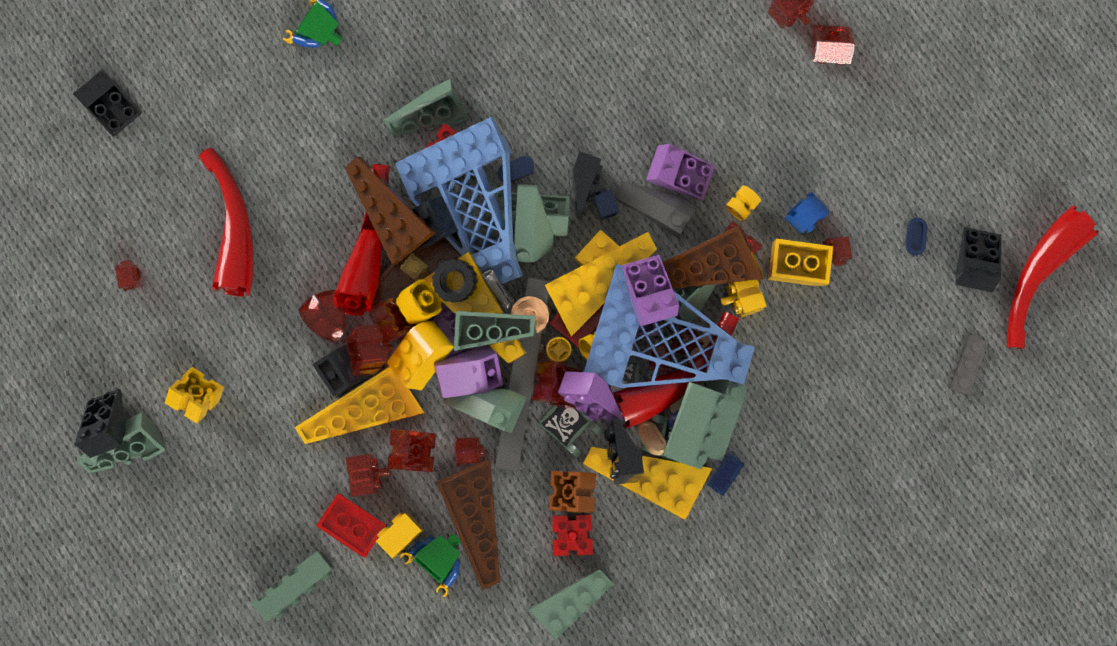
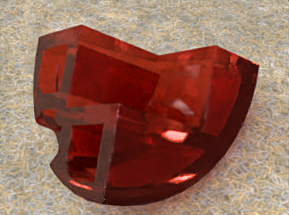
M336 290L324 291L310 297L298 309L303 322L321 338L339 344L346 327L344 322L346 309L340 305L338 307L334 305L333 296Z

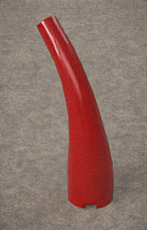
M208 148L199 155V158L209 172H214L220 184L226 207L223 235L211 288L214 291H218V288L223 289L226 295L243 297L245 293L247 296H250L254 274V250L248 212L242 194L231 172L214 148Z
M373 164L376 174L389 183L390 166ZM367 212L365 213L356 244L342 271L333 296V303L336 307L340 305L346 309L345 313L354 316H362L366 311L370 312L380 277L382 243Z
M1071 206L1051 225L1036 245L1022 270L1009 312L1007 348L1017 347V349H1025L1026 331H1024L1026 315L1039 284L1099 234V231L1093 228L1096 225L1093 219L1085 211L1077 212L1076 206Z
M723 312L717 326L732 336L739 318ZM717 336L712 337L714 343ZM709 342L704 349L712 346V343ZM713 347L704 352L708 361L710 360ZM702 354L693 359L697 369L707 364ZM691 362L685 366L694 369ZM708 366L704 367L703 369H701V370H699V371H702V372H705V373H706V370H707V367H708ZM677 369L656 377L655 381L694 378L696 375ZM689 382L627 387L613 392V397H617L615 402L622 418L626 422L622 426L627 429L641 424L669 408L685 395Z

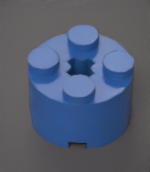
M812 191L806 195L807 198L805 200L801 199L784 217L799 234L805 235L807 232L810 233L817 226L815 222L824 219L830 213L828 207Z

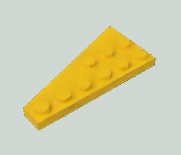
M649 232L545 284L571 337L605 303L616 264L625 265L646 259L655 252L657 248Z
M468 252L459 257L458 259L468 262L474 268L477 274L476 278L478 279L477 288L474 290V294L469 296L467 300L447 302L443 299V303L455 314L456 311L504 314L493 292L483 279V274L476 265L472 254ZM452 271L446 277V284L451 290H459L464 284V278L460 272ZM434 273L424 278L425 282L432 283ZM519 339L489 345L507 363L526 354Z
M388 367L302 422L295 429L303 442L309 444L424 414L425 412L410 389L405 388L393 370Z
M591 447L583 465L611 479L610 467H612L611 460H608L607 449ZM642 456L643 476L637 483L620 485L686 520L712 468L702 467V469L680 462Z

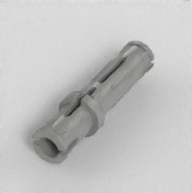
M486 271L482 275L483 279L496 296L501 309L506 314H511L514 305L513 298L509 297L494 271Z

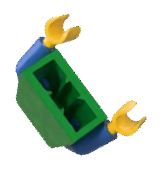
M309 0L312 7L294 31L296 35L287 30L286 33L291 36L289 39L283 38L289 44L294 43L303 47L317 48L325 45L327 40L337 46L343 37L334 31L339 23L337 22L333 6L325 0Z
M451 534L447 540L440 535L437 538L432 536L423 538L409 548V552L402 553L400 558L407 555L409 560L405 564L414 560L440 583L436 592L440 588L446 590L443 595L445 597L449 591L448 587L452 586L459 575L460 560L458 557L460 553L455 547L460 543V539L454 534Z

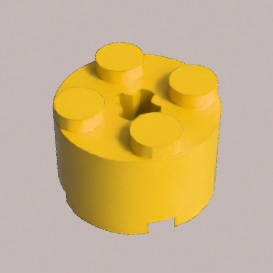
M425 279L417 280L402 290L399 297L396 298V304L409 324H419L427 321L442 310L441 302H443V298H440L435 293L432 283L425 282Z

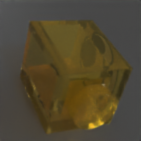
M412 253L400 267V270L414 282L420 280L429 269L427 264Z

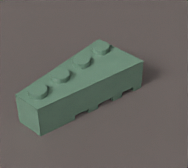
M456 311L454 351L536 336L538 316Z
M320 550L298 565L295 571H291L284 576L279 584H275L266 590L263 597L251 602L265 622L273 618L278 620L286 613L284 610L289 605L294 607L301 601L300 596L306 592L308 595L317 588L315 584L318 581L322 580L324 582L333 575L331 571L334 567Z
M597 569L530 607L529 611L557 639L613 583L600 569Z

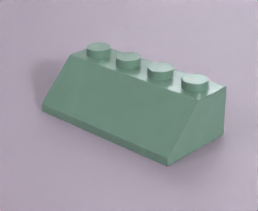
M500 191L495 193L494 196L505 220L504 192ZM511 192L513 232H515L517 193ZM540 194L554 236H567L570 196Z
M689 382L663 456L702 469L707 459L709 447L713 443V436L720 423V416L726 406L728 396Z

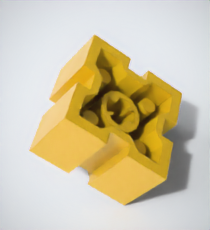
M758 280L729 282L726 286L729 296L720 299L722 306L733 303L734 313L736 315L739 314L740 318L760 312L767 307Z
M191 367L183 374L181 381L178 379L169 388L165 404L176 411L182 409L185 411V417L198 424L206 416L208 409L211 411L218 404L224 387L212 379L207 381L204 379L205 374Z

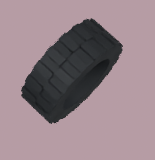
M451 259L440 263L432 276V285L434 286L435 293L447 302L467 300L469 296L474 294L473 292L477 288L478 279L476 278L477 274L474 268L468 262L460 259ZM452 271L460 272L464 278V284L459 290H451L446 284V277Z

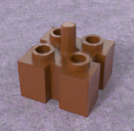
M551 471V487H554V495H550L549 510L594 513L595 497H592V489H595L596 473Z

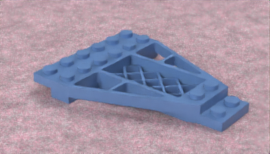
M490 117L395 164L407 194L416 206L423 203L419 199L420 195L439 188L458 229L457 234L462 245L453 235L446 239L461 256L470 252L482 274L488 270H493L500 283L504 284L523 276V273L516 259V247L513 242L510 153L512 152L505 135H501L494 117ZM502 158L504 185L492 191L482 166ZM466 174L464 182L457 179ZM471 175L475 176L478 180L476 187L468 184ZM455 182L463 185L460 194L453 192ZM467 188L474 190L472 199L464 197ZM504 190L505 220L494 196L495 193ZM478 193L483 194L485 197L483 205L476 202ZM453 196L458 198L457 203L455 202ZM462 200L470 203L467 212L460 209ZM474 205L481 208L479 217L471 214ZM486 211L492 214L491 222L483 220ZM461 214L465 215L464 222L461 217ZM470 218L477 221L474 230L467 227ZM481 223L489 226L486 235L479 232ZM493 229L499 231L498 241L490 237ZM468 232L473 234L471 239ZM477 236L484 239L482 248L474 244ZM489 241L495 244L486 248Z
M616 264L584 372L596 373L608 385L618 388L719 379L744 385L755 347L737 342L675 291L677 301H680L709 324L710 328L682 321L674 316L664 319L668 322L661 326L654 322L656 328L646 333L643 326L639 325L634 312L622 265ZM673 323L687 328L677 332ZM670 324L675 334L665 339L660 328ZM640 326L644 335L635 339L638 327ZM692 329L704 332L705 334L696 338ZM658 330L663 340L653 345L648 335ZM689 330L694 340L683 344L679 334ZM707 335L712 346L702 350L698 339ZM711 335L717 336V337H716V340H715V343H714V341H713ZM677 336L681 346L672 351L667 340ZM646 337L651 347L641 352L636 341ZM695 341L700 352L690 357L685 346ZM664 342L669 353L659 357L654 347ZM633 343L638 352L632 351ZM713 347L710 360L708 361L704 352ZM683 348L688 358L678 363L673 353ZM652 349L657 358L643 353ZM671 354L675 363L662 360V358ZM702 354L707 364L697 369L692 358ZM631 355L655 362L656 366L651 382L622 383ZM690 360L694 369L682 366L681 364ZM661 364L696 375L694 378L655 381L659 365ZM708 366V367H707V370H706V373H705V372H702V371H699V370L703 369L704 367Z

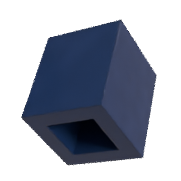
M604 189L596 193L593 201L601 221L619 214L620 210L612 190L607 191Z

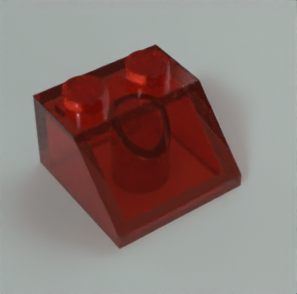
M813 24V61L819 64H851L855 47L851 28Z

